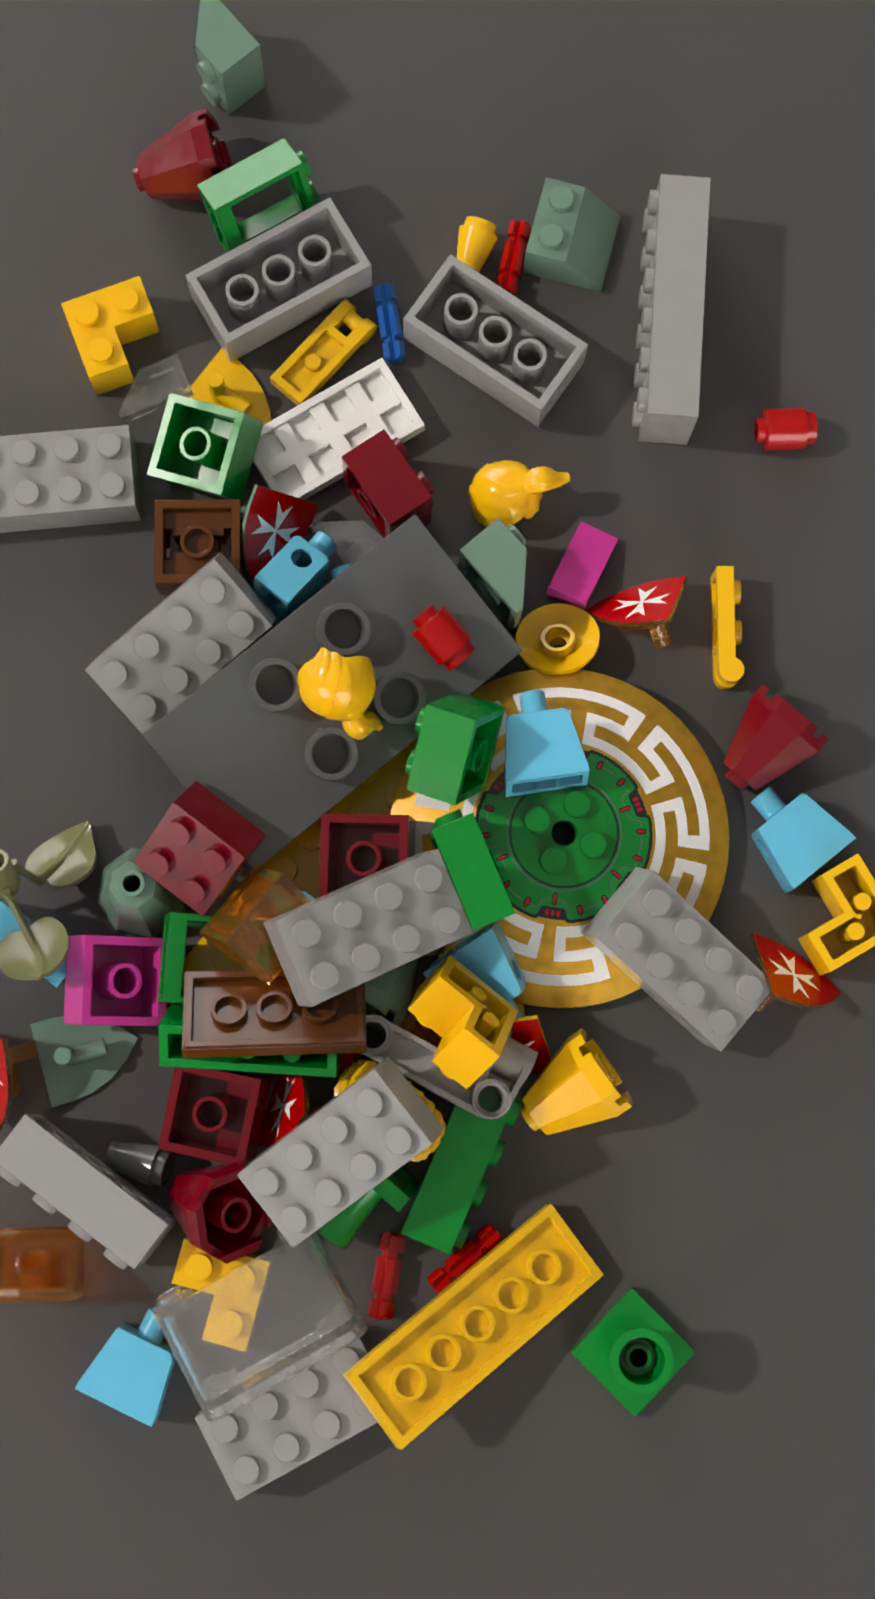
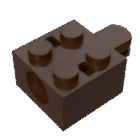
M240 499L155 500L154 584L160 595H170L219 552L225 556L244 578V562L241 549L244 512ZM167 549H170V558H167Z

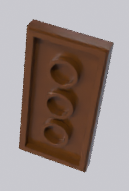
M283 969L189 971L184 973L183 1058L367 1052L365 983L313 1007L298 1006Z

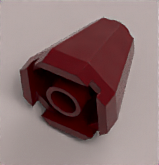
M207 108L190 113L137 155V167H134L132 171L140 192L146 191L150 198L158 200L203 201L197 184L232 166L225 140L219 141L216 136L214 137L213 132L220 130L216 119Z
M764 684L751 697L723 761V764L729 768L724 776L742 791L748 785L755 791L818 753L829 740L824 734H820L815 738L812 734L817 727L778 694L773 696L771 700L764 696L770 689Z
M238 1163L191 1169L177 1175L168 1190L170 1209L190 1243L226 1264L257 1251L263 1241L259 1237L264 1226L270 1228L273 1223L237 1176L245 1168V1166Z

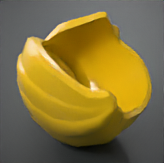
M513 460L496 461L491 464L487 463L474 475L467 494L469 495L473 515L480 524L488 527L499 518L508 526L509 524L517 523L522 517L526 519L532 518L539 511L543 492L570 482L571 476L568 472H557L546 466L530 469L521 462Z
M320 648L316 656L306 662L298 671L297 683L300 697L304 704L319 716L342 721L344 731L356 740L364 739L373 730H382L383 724L380 718L374 712L366 711L372 702L376 690L375 671L370 658L365 656L342 657L337 652Z

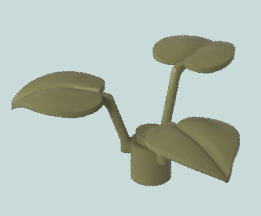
M88 820L59 833L37 847L28 857L25 868L19 864L17 859L10 860L8 854L0 849V900L7 901L21 930L8 934L0 942V970L6 976L16 980H40L56 972L66 960L70 939L64 925L53 917H43L29 926L14 896L19 890V875L37 886L47 881L55 889H65L79 884L92 873L97 861V851L93 829Z

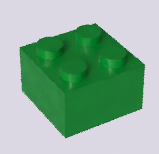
M169 393L147 475L170 484L216 497L240 499L241 502L264 422L245 412Z
M455 692L426 704V707L421 709L416 721L415 730L419 733L416 749L412 750L406 763L405 771L409 775L406 789L454 806L484 790L505 707L460 692Z

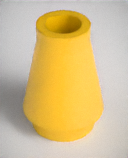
M466 217L464 225L459 226L457 259L480 273L498 239L495 235L497 226L479 217Z

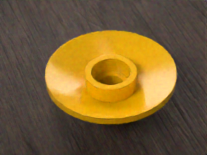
M554 603L541 606L525 616L517 628L516 643L522 649V652L519 654L520 658L530 668L544 674L563 675L583 668L594 658L600 644V633L597 623L585 610L570 604ZM562 645L563 647L555 648L554 646Z

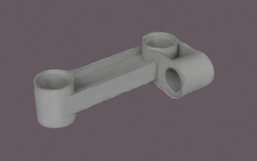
M367 1015L366 1023L376 1024L382 1031V1041L378 1047L372 1049L367 1047L366 1053H359L377 1063H380L389 1056L406 1079L482 1119H498L507 1113L518 1090L531 1072L538 1052L508 1036L501 1056L466 1090L457 1081L446 1077L439 1067L432 1062L438 1047L378 1015ZM486 1086L494 1088L499 1097L498 1105L490 1112L483 1110L478 1103L479 1092Z

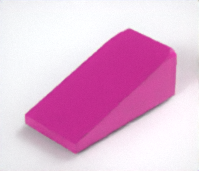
M581 521L547 588L546 595L564 604L574 605L585 610L619 538Z

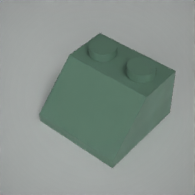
M200 0L195 42L199 62L196 64V68L203 82L200 88L206 99L213 106L219 104L230 115L266 87L260 44L220 0Z
M546 177L525 252L523 273L601 293L621 215L586 187Z
M497 518L460 549L458 569L493 614L513 634L520 624L523 611L527 549L524 545L526 540L512 524L506 526Z

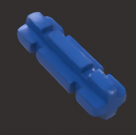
M391 283L379 284L374 287V300L377 307L376 313L381 343H383V358L386 364L401 363L405 361L406 353L404 341H402L403 334L396 289Z

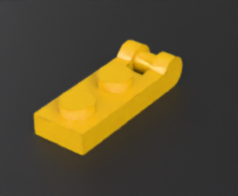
M347 299L343 300L270 376L271 384L294 404L300 405L312 398L359 347L366 344L373 337L378 326L369 318L363 319L356 313V307ZM344 325L352 331L347 337L338 330Z
M717 566L711 576L713 681L716 687L721 690H730L735 687L745 670L742 661L736 658V645H741L742 622L741 620H735V605H739L741 601V582L739 579H734V566Z

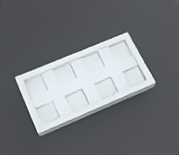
M380 358L263 425L253 464L269 489L305 500L342 479V456L381 430L385 429L392 440L397 437L404 443L425 431V424L384 359Z

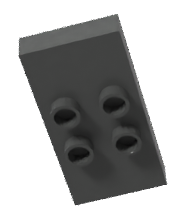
M415 514L155 722L141 736L185 789H188L195 781H198L266 834V837L247 862L249 867L256 871L317 821L321 814L328 812L419 737V733L415 730L416 721L421 709L426 707V704L455 692L470 695L520 654L522 649ZM431 604L436 609L445 605L472 638L469 641L475 647V650L451 671H448L443 664L438 666L411 634L417 628L412 621ZM320 648L337 652L342 657L365 656L370 658L375 671L376 690L372 702L366 711L374 712L380 718L383 724L382 730H373L364 739L356 740L344 731L342 721L319 716L301 700L297 683L298 671L306 662L316 656Z

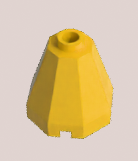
M583 1028L566 1039L523 1095L522 1101L525 1107L520 1111L533 1131L541 1129L546 1135H551L618 1117L632 1107V1098L628 1090L620 1094L616 1086L623 1082L618 1072L593 1039L586 1042L587 1032Z

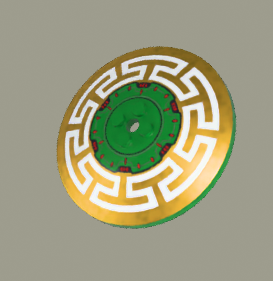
M534 669L510 674L478 687L470 696L505 707L485 789L454 806L407 790L409 775L406 774L405 764L395 789L390 815H409L416 820V855L424 851L435 850L429 838L430 831L436 828L434 824L435 819L459 809L463 817L471 813L474 814L515 911V914L498 920L526 980L523 992L513 998L514 1002L534 1007L576 1008L605 1003L640 989V986L581 932L636 867L655 871L709 921L724 885L729 855V825L724 795L708 756L695 736L666 706L629 683L605 674L579 669L568 674L549 675ZM540 690L545 692L548 710L566 708L569 711L589 765L588 784L581 787L506 797V717L522 713L519 699L521 694ZM567 822L574 828L575 839L570 845H559L552 838V827L556 823ZM482 928L474 930L473 933L445 945L444 953L448 952L449 950H451L452 948H454L455 946H457L458 944H460L461 942H463L464 940H466Z

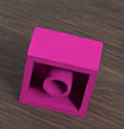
M101 935L69 936L70 947L66 958L64 1024L159 1026V1023L166 1014V1003L157 1002L163 938Z

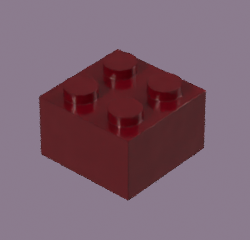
M385 429L342 456L344 484L383 539L415 514L424 526L431 523L432 506L434 505L431 496L434 493V489L428 478L421 471L418 473L414 472L407 462L410 459V455L403 443L397 437L392 440Z
M195 781L173 801L133 863L204 917L229 889L266 837V834L198 781Z
M321 814L318 898L414 856L416 820L409 815Z
M175 1067L158 1149L224 1164L238 1163L246 1167L256 1157L272 1076L256 1072Z

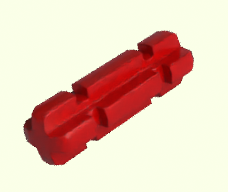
M517 219L509 223L508 239L505 241L499 268L500 275L497 277L496 282L498 286L515 297L518 294L520 285L518 282L522 276L526 246L531 234L530 223Z
M485 1224L476 1233L477 1237L473 1241L469 1239L463 1244L461 1249L459 1248L444 1262L446 1265L442 1269L438 1267L428 1276V1284L437 1294L441 1293L484 1257L488 1250L491 1251L503 1241L502 1236L493 1225Z
M383 1231L380 1234L378 1249L382 1250V1254L376 1258L371 1292H375V1297L370 1298L368 1316L374 1319L391 1320L394 1315L396 1302L391 1300L392 1295L397 1296L402 1259H398L399 1253H404L406 1240L405 1235L401 1233Z

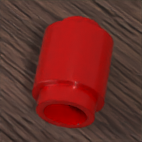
M804 407L763 409L761 417L755 418L754 421L755 442L761 443L764 451L805 449L806 445L815 444L817 439L816 414L814 411H806Z
M431 604L412 621L417 627L411 633L412 636L438 666L443 664L448 671L457 667L475 650V647L469 641L472 637L445 605L436 609Z

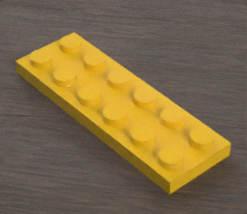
M546 1204L349 1368L343 1376L395 1447L402 1450L604 1276V1274L553 1205Z

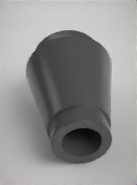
M114 1140L108 1148L105 1163L106 1166L114 1168L149 1188H153L155 1185L164 1187L171 1176L175 1156L172 1152L158 1149V1145Z

